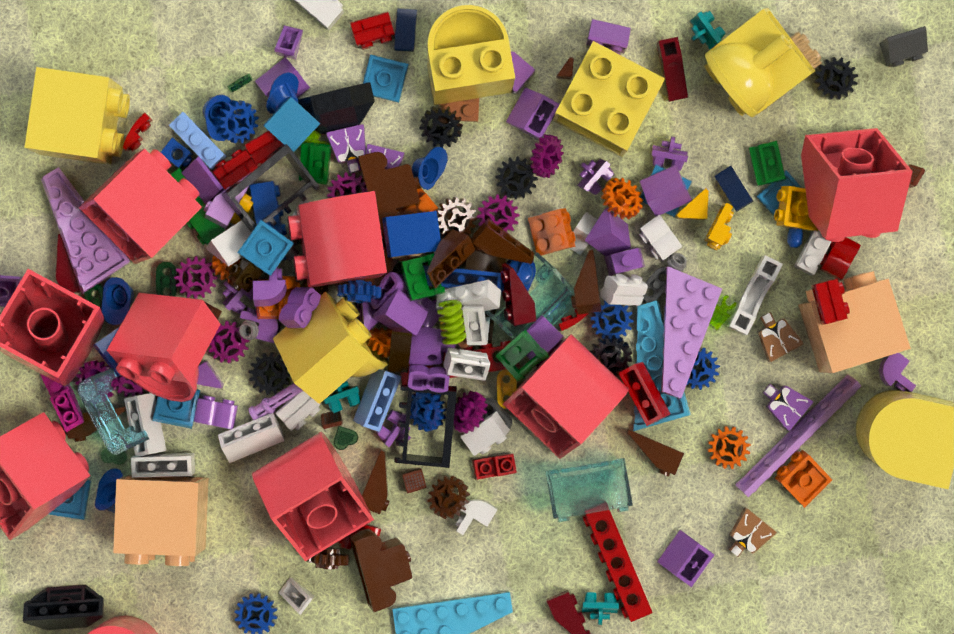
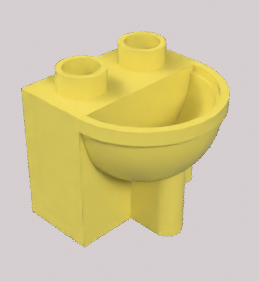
M461 5L447 10L435 21L428 37L427 63L434 105L512 93L515 73L509 39L504 25L496 15L479 6Z
M769 8L762 9L705 53L707 64L704 67L708 74L717 84H721L730 95L728 99L735 110L741 116L747 114L752 118L815 72V69Z
M327 292L321 295L320 302L317 308L312 311L311 319L305 328L285 327L273 338L294 384L319 404L350 377L367 376L377 372L379 369H384L388 365L386 357L378 355L377 351H372V347L367 346L366 341L372 335L364 324L357 319L360 313L351 302H347L346 297L337 302Z

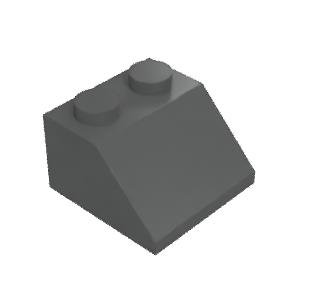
M926 27L887 37L879 43L886 66L892 64L893 67L903 65L904 60L911 59L912 62L923 59V55L928 52Z

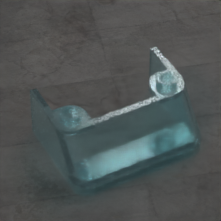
M537 252L535 256L543 266L536 273V280L539 285L530 293V296L535 302L536 320L542 315L554 326L572 308L571 296H575L574 288L554 266ZM506 308L500 309L495 315L489 310L484 311L512 340L535 323L512 325L505 319L504 309Z

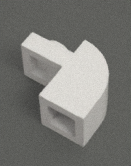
M470 500L468 504H464L466 510L461 509L466 515H461L455 525L458 528L456 531L463 535L473 518L488 526L497 508L484 500Z

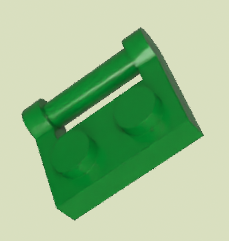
M434 254L400 263L410 302L446 293L442 284L429 290L423 264L428 263L429 267Z
M525 329L502 349L496 357L518 382H521L530 370L539 362L545 361L549 355ZM533 351L536 355L521 369H518L515 365Z

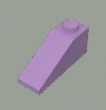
M249 186L235 197L239 203ZM222 193L217 195L213 202L209 200L204 208L206 212L205 218L225 229L235 213L222 196Z

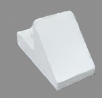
M464 305L462 310L467 345H487L490 317H485L484 305Z

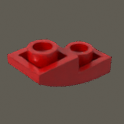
M144 113L127 134L123 145L127 152L130 150L133 152L141 146L140 142L143 138L138 133L148 130L151 127L150 123L153 121L148 114Z
M574 309L575 318L572 315L561 318L562 323L558 324L560 331L575 325L587 314L578 315L577 309Z
M514 454L472 460L475 480L517 473Z

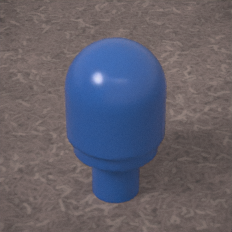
M789 229L787 243L790 247L798 248L802 245L804 234L802 229Z

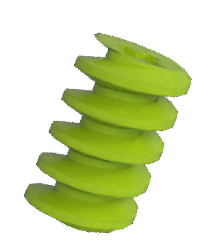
M458 300L440 302L438 306L442 308L437 310V314L443 316H440L438 320L445 323L439 327L445 330L441 332V336L447 337L442 340V344L451 345L463 342L466 338V332L464 331L465 325L463 324L464 318L462 317V303Z

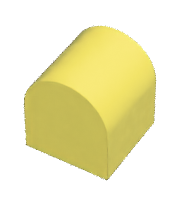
M901 390L884 391L867 401L861 409L856 422V437L864 454L886 473L896 478L949 490L954 469V402Z

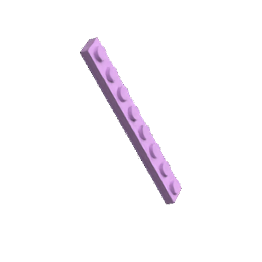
M847 374L735 484L738 489L747 497L756 492L760 485L769 479L808 438L813 436L816 430L826 423L861 387L858 381Z

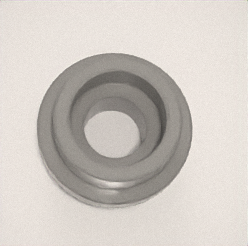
M674 253L668 257L667 263L669 267L680 272L686 268L687 261L682 254Z
M246 320L241 324L239 333L244 339L252 340L257 337L259 329L254 321Z

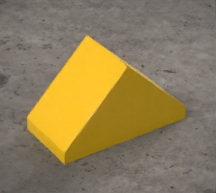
M705 188L679 211L675 217L677 219L706 220L709 191Z

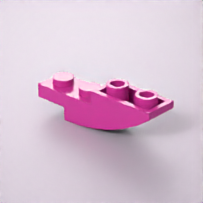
M40 374L65 431L68 432L84 422L83 415L70 383L67 386H62Z

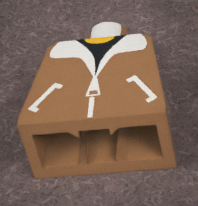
M771 312L760 317L765 328L758 331V335L768 362H772L804 344L785 319H780L776 322Z
M745 507L729 534L736 540L729 550L737 557L740 556L745 548L753 554L777 532Z

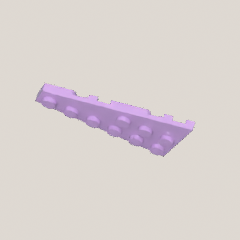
M59 167L43 176L41 181L81 293L83 294L129 264L130 260L78 208L85 201Z
M668 266L666 267L661 392L681 399L722 288Z

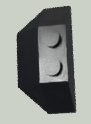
M371 82L298 99V103L320 123L315 131L321 135L360 125L375 102Z
M87 585L46 587L31 600L24 603L23 623L45 630L87 628L103 618L104 598Z

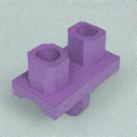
M671 136L670 142L662 140L661 146H652L653 166L657 164L663 167L664 160L667 158L672 159L671 167L677 165L678 170L681 171L684 162H687L688 152L681 151L682 144L675 143V137Z
M601 158L597 163L591 160L588 165L582 162L580 166L584 170L579 175L583 179L578 186L587 192L589 191L597 195L602 187L596 181L600 177L608 181L614 175L609 167L610 164Z
M225 281L223 284L227 289L222 294L227 298L223 304L229 311L232 309L240 314L246 305L239 299L245 294L252 300L253 288L249 292H246L244 289L238 291Z
M391 410L386 418L394 423L389 430L382 425L380 432H376L383 440L382 442L388 447L392 445L395 439H404L405 428L397 426L398 421H406V414L403 412L399 413Z

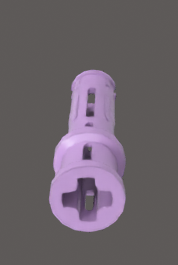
M293 383L271 398L262 399V402L255 407H249V414L253 420L275 413L277 407L303 392V390Z

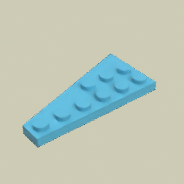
M658 301L637 306L638 335L636 363H644L671 414L654 424L646 426L635 405L633 431L691 415L685 393H683L681 399L661 392L664 320Z
M510 592L392 609L396 634H470L513 612Z

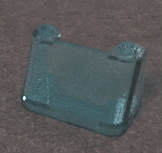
M113 368L79 383L78 394L106 448L110 453L117 455L149 440V437L145 430L137 432L133 426L124 429L107 396L108 393L114 390L111 387V383L117 377Z
M625 458L561 470L545 471L553 519H557L558 522L570 521V516L617 509V512L629 511V506H633Z

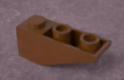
M452 230L439 242L427 271V275L434 288L439 286L475 251L469 235Z

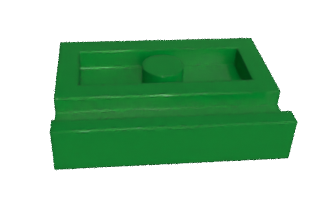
M304 141L301 144V163L317 184L327 185L331 145L313 142L306 143Z
M778 141L749 147L758 187L786 180Z

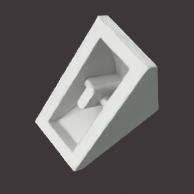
M587 212L573 231L576 237V247L570 248L580 256L588 245L585 239L598 220Z
M291 577L279 591V594L300 615L315 596Z

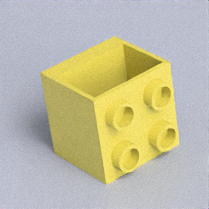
M593 41L555 112L553 121L623 157L665 78Z
M36 67L24 148L43 156L111 165L112 157H121L123 152L124 134L117 133L116 129L118 117L127 118L130 95L123 94V87L109 77Z

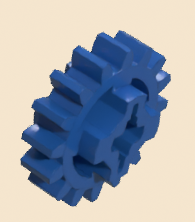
M232 100L231 104L225 103V110L220 109L222 115L217 116L220 123L216 124V126L222 128L219 134L224 135L223 139L232 143H244V139L250 140L249 134L255 135L253 128L258 127L255 121L259 117L254 116L256 109H252L251 104L245 103L242 100Z
M363 280L348 281V285L338 286L337 296L346 297L347 302L371 303V299L381 297V288L372 285V282Z
M604 300V305H601L602 310L610 306L614 308L609 313L603 311L594 312L596 314L595 317H590V320L595 321V324L591 325V327H597L598 329L595 334L602 333L601 339H605V335L609 336V339L615 335L617 340L620 338V334L626 337L625 330L632 329L628 324L634 322V320L629 319V316L633 313L626 311L629 306L611 305ZM620 311H622L625 316V322L622 321L619 316ZM615 315V320L620 324L612 323L609 325V320L604 316L611 317ZM599 318L603 319L605 324L603 329L599 324ZM614 327L621 328V330L616 333H610V331Z
M702 348L698 352L694 365L700 363V367L703 370L696 374V370L692 368L691 379L689 378L687 385L691 384V389H694L696 385L699 390H702V385L708 388L710 387L709 381L716 382L713 376L719 375L715 369L719 368L720 365H715L714 363L718 358H711L712 351L706 354V348ZM705 358L710 362L711 368H708L705 364ZM709 375L705 380L698 382L701 376Z
M420 392L412 394V415H410V419H414L413 425H418V430L424 429L427 432L436 430L438 426L443 425L441 420L446 419L443 412L447 411V409L442 406L445 401H440L441 394L435 395Z
M260 592L257 594V597L253 593H250L249 599L244 596L242 598L244 603L238 602L237 605L240 609H236L234 612L239 614L235 618V621L241 622L238 628L245 627V634L248 631H251V634L256 632L263 634V630L269 632V625L275 626V622L272 620L278 618V615L274 614L278 608H272L274 600L268 602V595L262 598ZM253 601L261 602L263 605H255ZM245 607L248 611L246 618H244L243 611ZM253 610L255 612L262 610L261 614L259 615V618L255 617L250 619L252 614L254 613ZM267 610H269L268 622L265 618V612ZM250 623H255V624H258V626H260V627H253V626H250L249 624H250Z

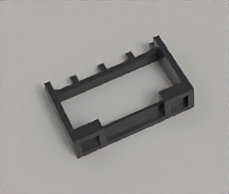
M287 144L279 146L267 156V160L242 181L234 183L222 193V196L250 232L255 229L257 224L253 222L235 197L284 156L306 184L262 220L263 222H269L274 227L277 224L273 219L274 216L283 209L287 214L291 213L292 210L288 205L297 197L304 202L307 198L303 192L310 186L316 191L320 188Z
M401 385L400 390L408 391L407 402L399 403L400 408L407 409L406 421H398L397 423L398 427L405 428L404 440H396V446L403 447V456L395 457L394 462L449 468L457 386H448V391L438 393L429 389L413 390L408 385ZM412 392L448 395L442 457L407 454Z

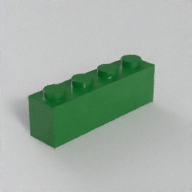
M181 168L171 174L177 182L182 178L186 179L182 174L183 170ZM198 196L195 200L202 208L186 224L191 230L193 228L196 229L198 232L196 237L202 245H208L212 239L227 229L205 218L206 212L204 208L207 204Z

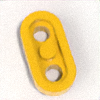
M245 193L239 204L248 213L254 202L250 201L252 197ZM236 212L230 221L234 225L241 221Z
M506 369L500 371L497 375V401L502 408L507 409L503 405V397L505 395H512L517 389V381ZM505 375H508L510 377V381L508 383L503 382V377Z

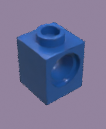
M171 138L161 151L169 161L181 169L188 167L193 160L191 158L193 153L174 138ZM176 150L183 151V156L179 160H175L173 156Z

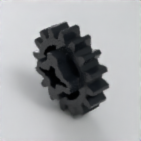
M832 57L831 62L826 59L824 65L820 64L818 66L821 71L815 72L814 75L818 76V79L814 80V83H819L820 85L817 87V91L823 90L821 96L828 94L829 100L834 96L836 100H840L841 95L844 98L848 97L847 91L849 93L854 91L851 86L857 85V82L853 80L858 77V74H853L856 68L849 67L850 61L843 63L842 57L838 61H836L835 57ZM835 66H839V67L843 68L844 70H843V71H842V70H839V69H837ZM826 71L827 79L824 81L823 76L824 72ZM834 76L840 77L838 81L833 82L832 80ZM848 76L849 80L848 85L846 86L845 79ZM828 87H833L836 91H832Z
M442 105L439 106L438 110L432 106L431 112L426 110L425 116L421 118L420 122L422 124L419 129L424 130L421 136H427L426 142L432 141L433 147L436 144H440V147H443L444 144L451 147L452 142L456 143L458 137L462 134L460 130H462L463 124L459 123L462 118L455 117L457 111L455 110L451 113L449 106L446 110L443 109ZM430 119H432L433 123L431 126H429ZM454 127V132L450 135V130Z
M519 156L516 157V161H513L510 157L508 164L504 161L502 162L503 169L497 168V171L501 174L495 176V179L500 180L496 186H502L500 192L502 194L506 191L507 198L512 194L515 200H517L518 195H521L524 199L526 192L529 195L532 194L530 188H536L533 181H538V177H534L535 173L531 169L532 163L527 165L526 158L521 162ZM516 165L523 166L527 170L521 171L517 169ZM509 168V177L503 179L505 171ZM514 173H517L518 176H523L520 178V183H517L516 180H511L514 177ZM530 178L528 186L524 189V180ZM512 185L516 187L517 191L510 190L507 186Z
M605 335V340L597 339L598 345L592 344L593 350H590V352L597 359L598 355H600L601 363L615 376H617L616 372H621L624 367H629L628 362H632V357L630 356L632 354L631 348H629L628 342H624L622 337L617 340L615 335L611 339Z
M271 352L269 357L266 353H263V359L256 357L257 363L250 364L254 369L248 371V373L253 374L249 381H255L253 388L259 386V393L266 390V395H270L273 390L274 394H277L278 388L280 390L285 389L283 384H290L286 379L291 376L287 373L288 370L284 361L280 360V354L275 358L274 352ZM267 361L266 367L258 369L263 362ZM275 362L280 364L283 371H279L275 367ZM270 368H272V372H275V376H272L271 380L268 375H265V372L269 371ZM258 376H261L264 379L265 386L261 384V382L258 379ZM282 378L281 382L273 387L274 381Z

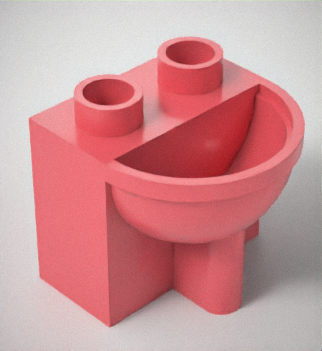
M139 293L107 351L117 362L116 370L121 376L132 380L141 388L156 396L171 401L185 402L191 400L197 391L198 366L220 323L203 300Z

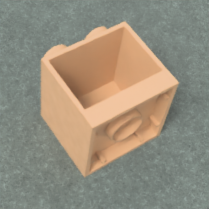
M874 271L843 279L846 290L842 297L843 301L848 303L850 314H847L848 319L821 325L812 289L805 291L808 302L798 305L820 373L839 372L911 349L889 279L876 280Z
M127 475L116 479L113 553L125 554V564H149V560H155V555H165V565L189 566L190 562L195 561V556L206 549L209 478L178 476L132 478V475Z

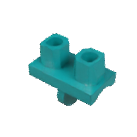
M701 11L690 20L693 25L691 29L695 34L691 38L694 42L699 39L701 44L705 43L709 49H712L721 42V39L726 34L722 27L719 26L713 29L710 23L715 20L711 11L705 13Z
M345 381L335 390L338 391V394L327 397L324 400L325 404L329 405L333 413L343 410L340 399L347 397L350 407L360 404L358 394L360 390L358 386L343 391V388L349 386L348 381Z
M586 592L585 600L582 604V612H591L590 619H598V625H602L603 619L610 620V614L603 613H618L619 603H616L614 593H604V602H597V593Z

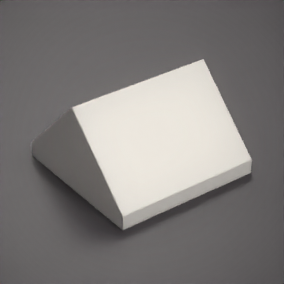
M241 220L212 239L206 248L229 267L241 259V255L237 252L252 232Z

